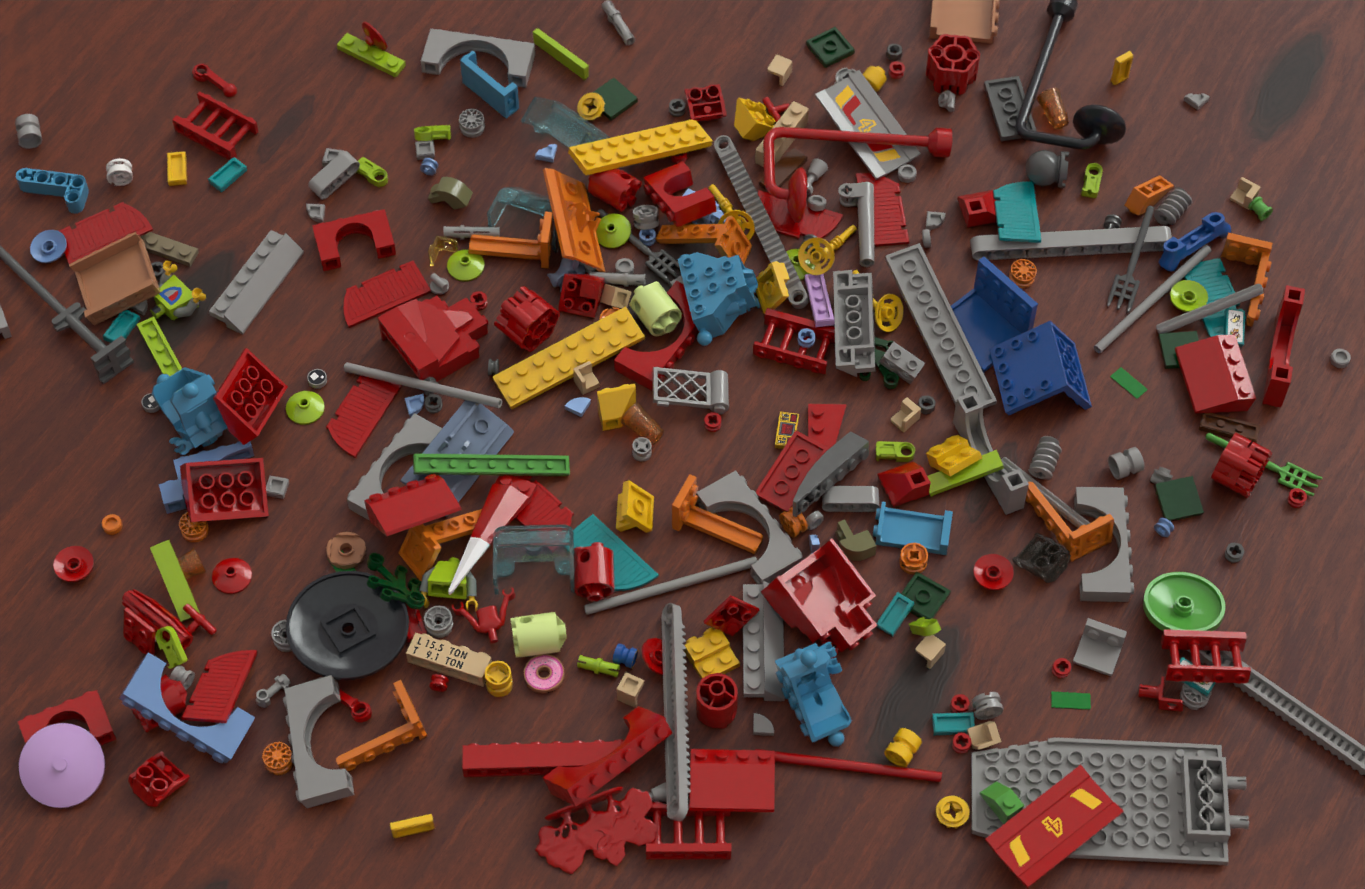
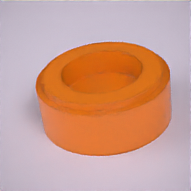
M115 514L107 515L101 523L104 532L109 535L119 533L123 526L120 517Z

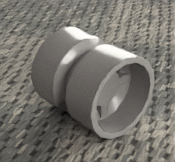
M24 114L17 117L15 127L19 145L23 148L39 146L42 143V135L39 129L38 117L32 114Z
M1136 447L1124 450L1123 454L1118 452L1108 457L1110 471L1116 479L1127 477L1130 472L1135 474L1144 470L1143 457Z

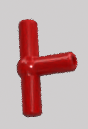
M769 97L763 99V103L768 109V114L773 117L776 123L781 118L779 113L786 111L790 106L786 103L775 107Z
M189 603L183 607V610L194 619L187 627L191 634L200 625L209 634L214 635L217 629L205 619L203 614L198 613Z

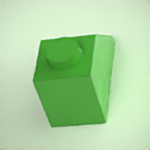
M997 781L979 793L1003 824L1024 809V804L1013 790Z

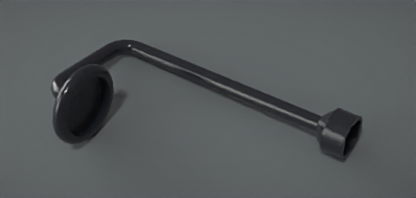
M1050 0L1047 13L1052 18V22L1020 108L1015 129L1018 135L1025 140L1077 150L1089 149L1096 144L1116 143L1126 133L1125 121L1116 111L1102 105L1081 107L1073 115V126L1076 132L1084 139L1033 131L1026 127L1063 22L1071 21L1074 18L1078 7L1077 0Z

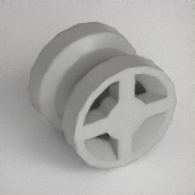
M639 437L633 441L632 453L634 459L640 462L649 460L652 455L650 440L645 437Z
M181 665L175 667L170 675V679L180 681L185 690L191 686L195 678L194 672L186 671L185 667Z

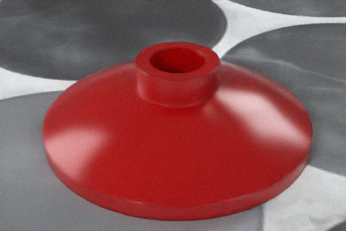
M363 22L362 29L366 36L364 38L365 42L369 46L374 45L386 51L388 46L381 34L371 24Z
M70 546L61 550L56 555L53 568L60 579L67 582H76L90 574L94 566V559L88 549L82 546Z
M987 554L976 561L973 573L976 581L982 587L989 590H1000L1011 583L1014 570L1010 561L998 554Z
M228 558L219 562L212 572L214 586L220 592L226 594H235L243 591L252 580L251 567L246 561L239 558Z
M650 638L642 646V657L646 665L653 672L663 675L662 640Z

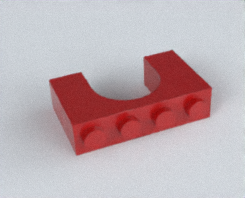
M683 161L644 177L645 185H643V189L646 195H650L653 203L659 206L660 211L665 213L668 220L673 222L676 227L717 211L715 197L707 188L686 196H671V194L693 185L691 170Z
M385 209L312 225L323 271L342 267L338 244L344 237L350 234L360 233L371 238L378 259L396 255L395 244Z
M97 690L88 691L80 697L68 699L60 705L48 707L40 713L28 715L18 721L25 743L42 728L71 719L84 722L101 746L116 740Z

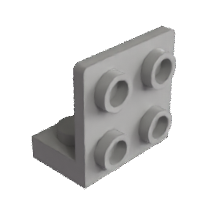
M1088 618L1073 663L1112 676L1127 631Z

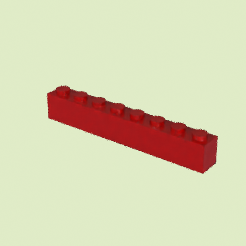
M618 739L613 742H604L603 740L583 742L577 740L572 743L554 741L543 744L541 742H532L530 744L513 742L506 745L499 743H490L489 745L472 743L468 746H463L464 777L547 775L557 766L579 767L595 762L614 751L624 740ZM630 766L621 773H631Z

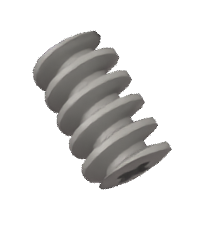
M1175 187L1158 209L1155 210L1154 217L1156 221L1162 225H1174L1176 220L1180 218V215L1184 213V210H1187L1188 206L1192 204L1191 197L1184 189Z
M1051 436L1040 438L1029 467V473L1032 476L1044 480L1052 478V473L1055 471L1057 460L1060 457L1059 454L1062 452L1059 446L1060 443L1056 438Z

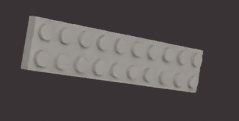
M920 243L886 255L885 261L955 406L958 397L974 391L982 403L983 409L995 405L997 400Z

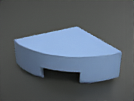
M550 144L548 147L539 149L535 159L553 163L557 145Z
M424 394L405 398L409 417H412L414 413L418 414L422 410Z
M585 397L572 399L565 405V410L582 417L591 404V399Z
M809 535L811 554L820 547L817 535Z

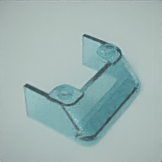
M534 96L521 119L522 123L533 125L536 132L540 134L548 133L568 148L610 138L564 104Z
M520 187L502 188L487 212L488 227H495L507 204L544 216L545 211L552 212L549 197ZM556 227L552 233V246L555 253H557L560 247Z
M568 525L498 527L493 533V585L495 595L499 594V577L511 575L515 570V562L555 561V570L559 574L570 575L571 593H574L573 529Z

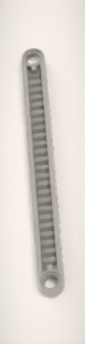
M726 135L719 136L714 142V147L746 213L754 221L755 231L770 262L778 261L785 264L789 280L785 283L789 294L788 299L794 308H804L809 302L808 295L730 137ZM722 143H728L726 148H719ZM797 295H803V299L800 302L794 301Z
M668 603L663 608L661 615L664 717L673 733L665 739L667 816L680 822L687 815L688 794L691 792L688 788L691 783L687 780L690 778V775L687 773L690 770L687 766L690 763V760L687 759L690 753L686 751L689 749V745L686 744L689 741V738L686 737L689 734V731L686 730L689 724L685 722L688 720V717L685 715L688 712L685 708L688 705L685 701L688 698L685 694L687 691L685 687L687 681L684 679L687 677V674L684 673L687 670L684 666L686 663L684 659L686 653L683 652L686 649L683 645L686 640L683 638L685 632L682 630L685 629V626L682 624L681 607Z
M1199 650L1201 663L1213 666L1211 650ZM1219 651L1221 666L1234 667L1232 654L1228 651ZM1241 661L1242 667H1250L1249 665ZM1251 668L1248 683H1234L1235 687H1240L1242 692H1247L1248 696L1255 698V701H1260L1262 706H1267L1269 711H1274L1277 716H1281L1284 721H1288L1289 725H1294L1296 730H1301L1305 736L1308 735L1311 740H1315L1325 750H1330L1332 755H1337L1339 760H1344L1346 765H1351L1353 770H1358L1360 775H1365V747L1253 668Z

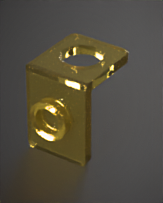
M436 235L434 243L429 246L428 250L430 265H434L439 249L457 252V240ZM444 242L452 244L453 247L446 246Z

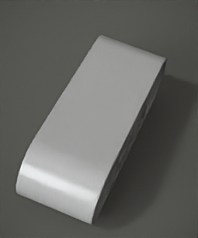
M343 151L310 180L308 186L320 199H326L357 172L360 163L348 151Z
M832 486L829 491L822 495V509L827 512H874L879 508V489L874 486Z

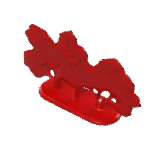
M615 787L591 796L577 806L571 804L550 813L545 817V820L552 821L563 817V822L558 828L552 826L540 828L538 833L540 843L535 851L538 852L539 856L546 857L549 865L560 868L569 874H573L582 864L583 856L586 850L589 849L593 850L596 858L608 859L609 863L618 866L626 855L624 848L626 842L641 846L652 843L656 838L655 833L658 826L651 820L645 819V815L653 805L649 792H642L639 789L631 788L623 800L617 801L613 797L623 791V787ZM608 800L605 812L593 811L592 805ZM619 805L621 811H617L615 806ZM586 808L589 815L586 822L577 824L571 821L570 814ZM566 825H569V834L566 838H563V828L566 829ZM572 825H575L577 830H573ZM559 830V835L555 836V832Z

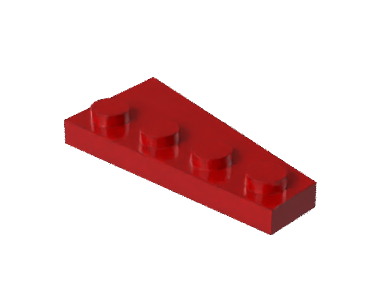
M808 404V437L829 449L835 445L847 404Z

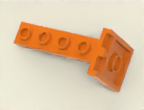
M545 211L544 219H540L539 229L541 231L538 234L537 240L471 235L468 254L541 260V268L549 269V257L553 241L552 212Z
M727 217L724 224H686L680 227H676V225H662L656 237L657 242L660 244L715 243V247L722 257L726 256L729 258L739 255L743 264L752 247V244L734 217Z
M1228 233L1221 257L1232 261H1242L1248 265H1258L1254 285L1259 283L1263 288H1266L1268 277H1265V273L1270 271L1272 262L1268 260L1273 243ZM1264 294L1250 299L1245 321L1247 326L1252 327L1254 320L1258 321L1261 310L1257 308L1258 304L1262 305Z
M689 474L672 504V529L680 531L683 524L755 554L764 536L695 506L698 500V495H696L698 491L697 477Z
M1028 482L1026 502L1031 503L1037 516L1042 517L1048 530L1053 531L1059 544L1067 549V557L1071 562L1111 543L1114 518L1111 514L1100 516L1095 521L1082 525L1072 532L1033 482Z
M482 509L427 526L421 524L409 529L399 550V555L420 581H422L424 573L433 567L442 548L439 544L472 534Z
M401 680L393 683L396 688L393 694L401 707L407 723L338 756L336 762L340 769L345 768L347 771H351L357 765L372 761L377 755L391 752L396 746L402 743H409L417 736H419L420 740L427 737L422 722Z

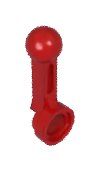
M200 63L194 66L192 76L195 80L199 82L210 81L222 90L226 97H233L237 94V88L234 84L227 83L207 65ZM204 69L206 73L200 74L197 70Z
M339 689L340 703L351 709V716L355 722L362 723L371 718L372 709L369 704L359 702V699L353 698ZM365 708L362 713H356L357 710Z

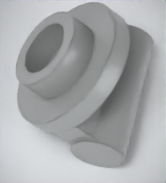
M949 90L942 92L938 98L939 106L947 108L950 112L954 111L955 94Z
M433 273L430 276L432 280L430 283L431 291L438 295L446 293L449 289L448 281Z
M1159 467V470L1154 469L1150 482L1157 484L1171 481L1173 475L1170 474L1171 470L1164 467Z

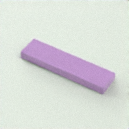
M804 275L815 327L834 325V316L824 275Z

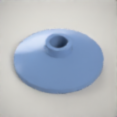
M57 230L43 231L33 239L30 246L31 255L41 263L56 261L66 250V238Z

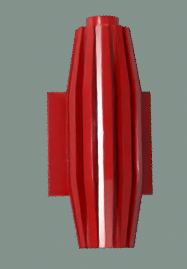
M135 589L129 590L123 595L122 604L125 607L123 636L128 642H132L137 646L141 653L147 654L149 652L154 655L156 632L165 626L175 629L184 650L190 646L193 635L177 617L156 600ZM163 631V639L169 641L170 634L167 631Z

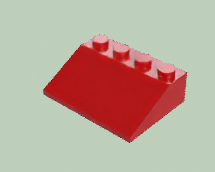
M1235 334L1216 335L1175 348L1195 413L1238 412L1250 409L1256 400V396Z
M245 348L213 399L229 432L245 445L258 437L288 386L248 348Z
M263 458L190 462L180 466L181 484L190 522L269 516Z
M436 474L428 475L421 481H410L401 488H390L388 492L383 494H372L369 496V499L364 500L370 523L386 536L462 510L445 480Z
M691 749L690 811L774 812L775 751Z

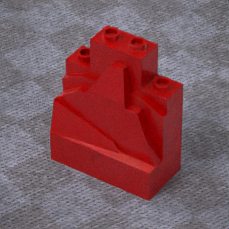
M438 296L422 302L414 299L378 317L381 339L383 341L388 339L420 380L434 377L436 382L479 358L480 346L476 340L488 334L487 325L489 323L484 315H480L475 303H471L467 297L448 307L444 300L441 301Z
M833 538L783 575H779L761 591L771 607L791 628H799L803 635L806 634L812 643L818 639L822 642L827 637H830L841 653L847 648L850 651L860 644L858 640L860 638L866 640L874 634L871 630L877 626L865 610L872 605L871 600L876 595Z

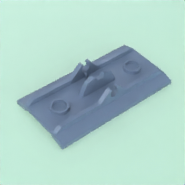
M465 400L422 454L497 455L514 431L482 404ZM412 465L400 482L406 485L410 481L424 480L428 475H414ZM480 475L439 476L445 480L459 502Z

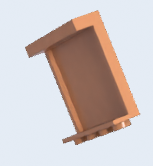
M932 0L929 38L939 39L941 35L949 34L968 36L972 39V42L992 44L993 37H997L998 26H995V23H998L999 12H996V9H999L1000 0Z
M136 232L128 234L124 238L112 242L69 264V267L76 274L87 309L84 311L85 317L93 325L161 293L144 241Z

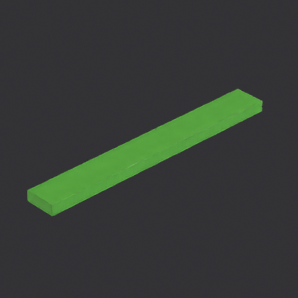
M413 455L414 475H570L569 456Z

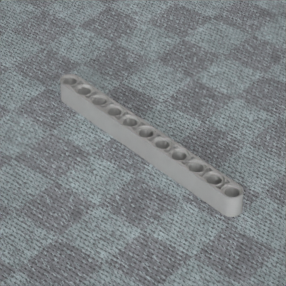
M1167 226L1148 227L1141 252L1164 251V243L1172 238L1171 229ZM1141 227L1040 232L1041 243L1000 241L999 235H981L973 237L970 240L974 260H979L983 256L988 260L1131 253L1133 252Z

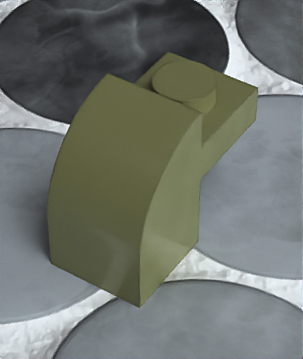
M442 177L439 184H435L431 188L428 200L431 203L445 200L453 209L467 207L473 192L463 182L455 178Z
M845 520L838 522L835 534L839 541V548L849 560L861 561L875 556L876 544L868 530L853 535Z

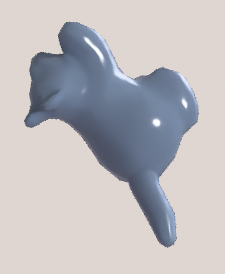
M563 258L559 269L555 273L547 274V276L550 278L552 286L555 288L560 287L561 292L564 274H585V267L577 260Z

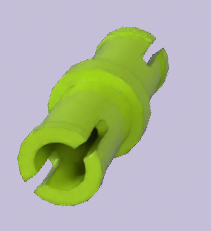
M583 655L579 656L578 660L586 663L578 662V668L594 671L595 674L603 673L617 677L619 674L618 671L611 669L620 670V664L606 662L602 658L594 659Z

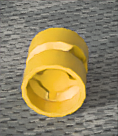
M494 661L488 664L484 673L487 691L494 697L506 696L510 693L513 686L509 665L503 661Z
M900 728L893 737L894 743H889L884 754L893 764L899 767H907L913 758V754L921 746L922 741L913 731Z

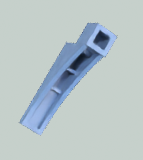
M238 441L235 444L219 446L216 449L201 451L194 455L182 456L173 460L178 479L159 484L166 513L186 509L180 466L182 464L247 459L254 456L251 442L243 445Z

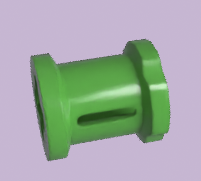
M1256 197L1251 201L1248 208L1253 210L1259 216L1258 218L1263 221L1271 215L1273 208L1268 207L1261 197Z

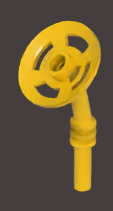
M714 184L710 185L709 190L717 199L720 208L725 212L719 219L718 224H723L727 217H734L743 232L745 228L750 229L746 235L748 240H750L755 230L754 221L751 216L744 211L733 210L730 201L723 197ZM738 214L747 218L749 222H746V220L743 217L738 216Z
M851 225L840 236L837 235L830 242L822 238L806 240L798 252V260L803 270L812 275L826 273L834 263V250L840 248L844 241L857 231L856 226ZM811 243H813L814 246L810 247V248L808 249V251H807V254H806V253H805L806 248H807ZM820 243L824 244L826 247L821 248ZM809 259L815 265V269H811L805 260ZM828 259H830L828 265L822 269L821 267L827 263Z
M858 270L852 272L853 274H860ZM886 294L878 302L873 298V309L875 310L877 326L886 332L895 330L903 318V304L900 298L894 294ZM886 299L893 300L891 303H884ZM895 307H896V308H897V314H896V318L894 319V317H895ZM882 322H889L890 325L885 327L882 325Z

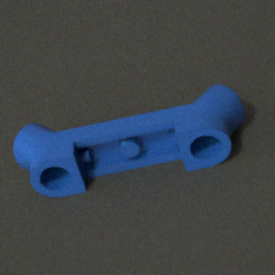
M1218 212L1210 213L1202 218V225L1180 239L1172 237L1167 240L1163 245L1164 253L1159 260V265L1168 271H1175L1183 258L1217 237L1227 238L1228 233H1231V226L1225 222L1224 215Z

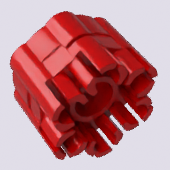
M941 35L933 46L929 48L925 75L933 81L934 90L941 93V85H943V92L949 90L951 85L952 93H957V87H959L958 95L966 93L967 86L977 80L980 52L968 36Z
M523 286L520 288L523 294L517 291L514 294V298L510 297L502 303L501 313L496 318L499 322L495 321L494 326L520 348L532 352L552 335L557 320L560 317V312L536 292Z
M1235 432L1222 452L1211 475V479L1248 498L1251 494L1250 492L1253 491L1255 485L1260 480L1272 452Z

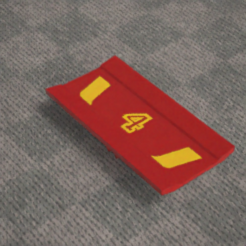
M1080 764L989 835L985 841L1013 874L1029 888L1124 811L1110 799Z

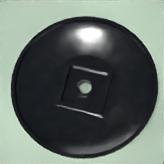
M359 571L331 573L311 582L294 599L286 620L287 639L295 657L310 671L322 677L331 675L335 680L361 679L387 667L403 649L409 632V617L406 605L403 601L391 599L389 602L383 601L380 598V594L385 587L378 586V588L372 589L367 586L368 578L372 574ZM347 626L354 628L350 633L343 632V629Z

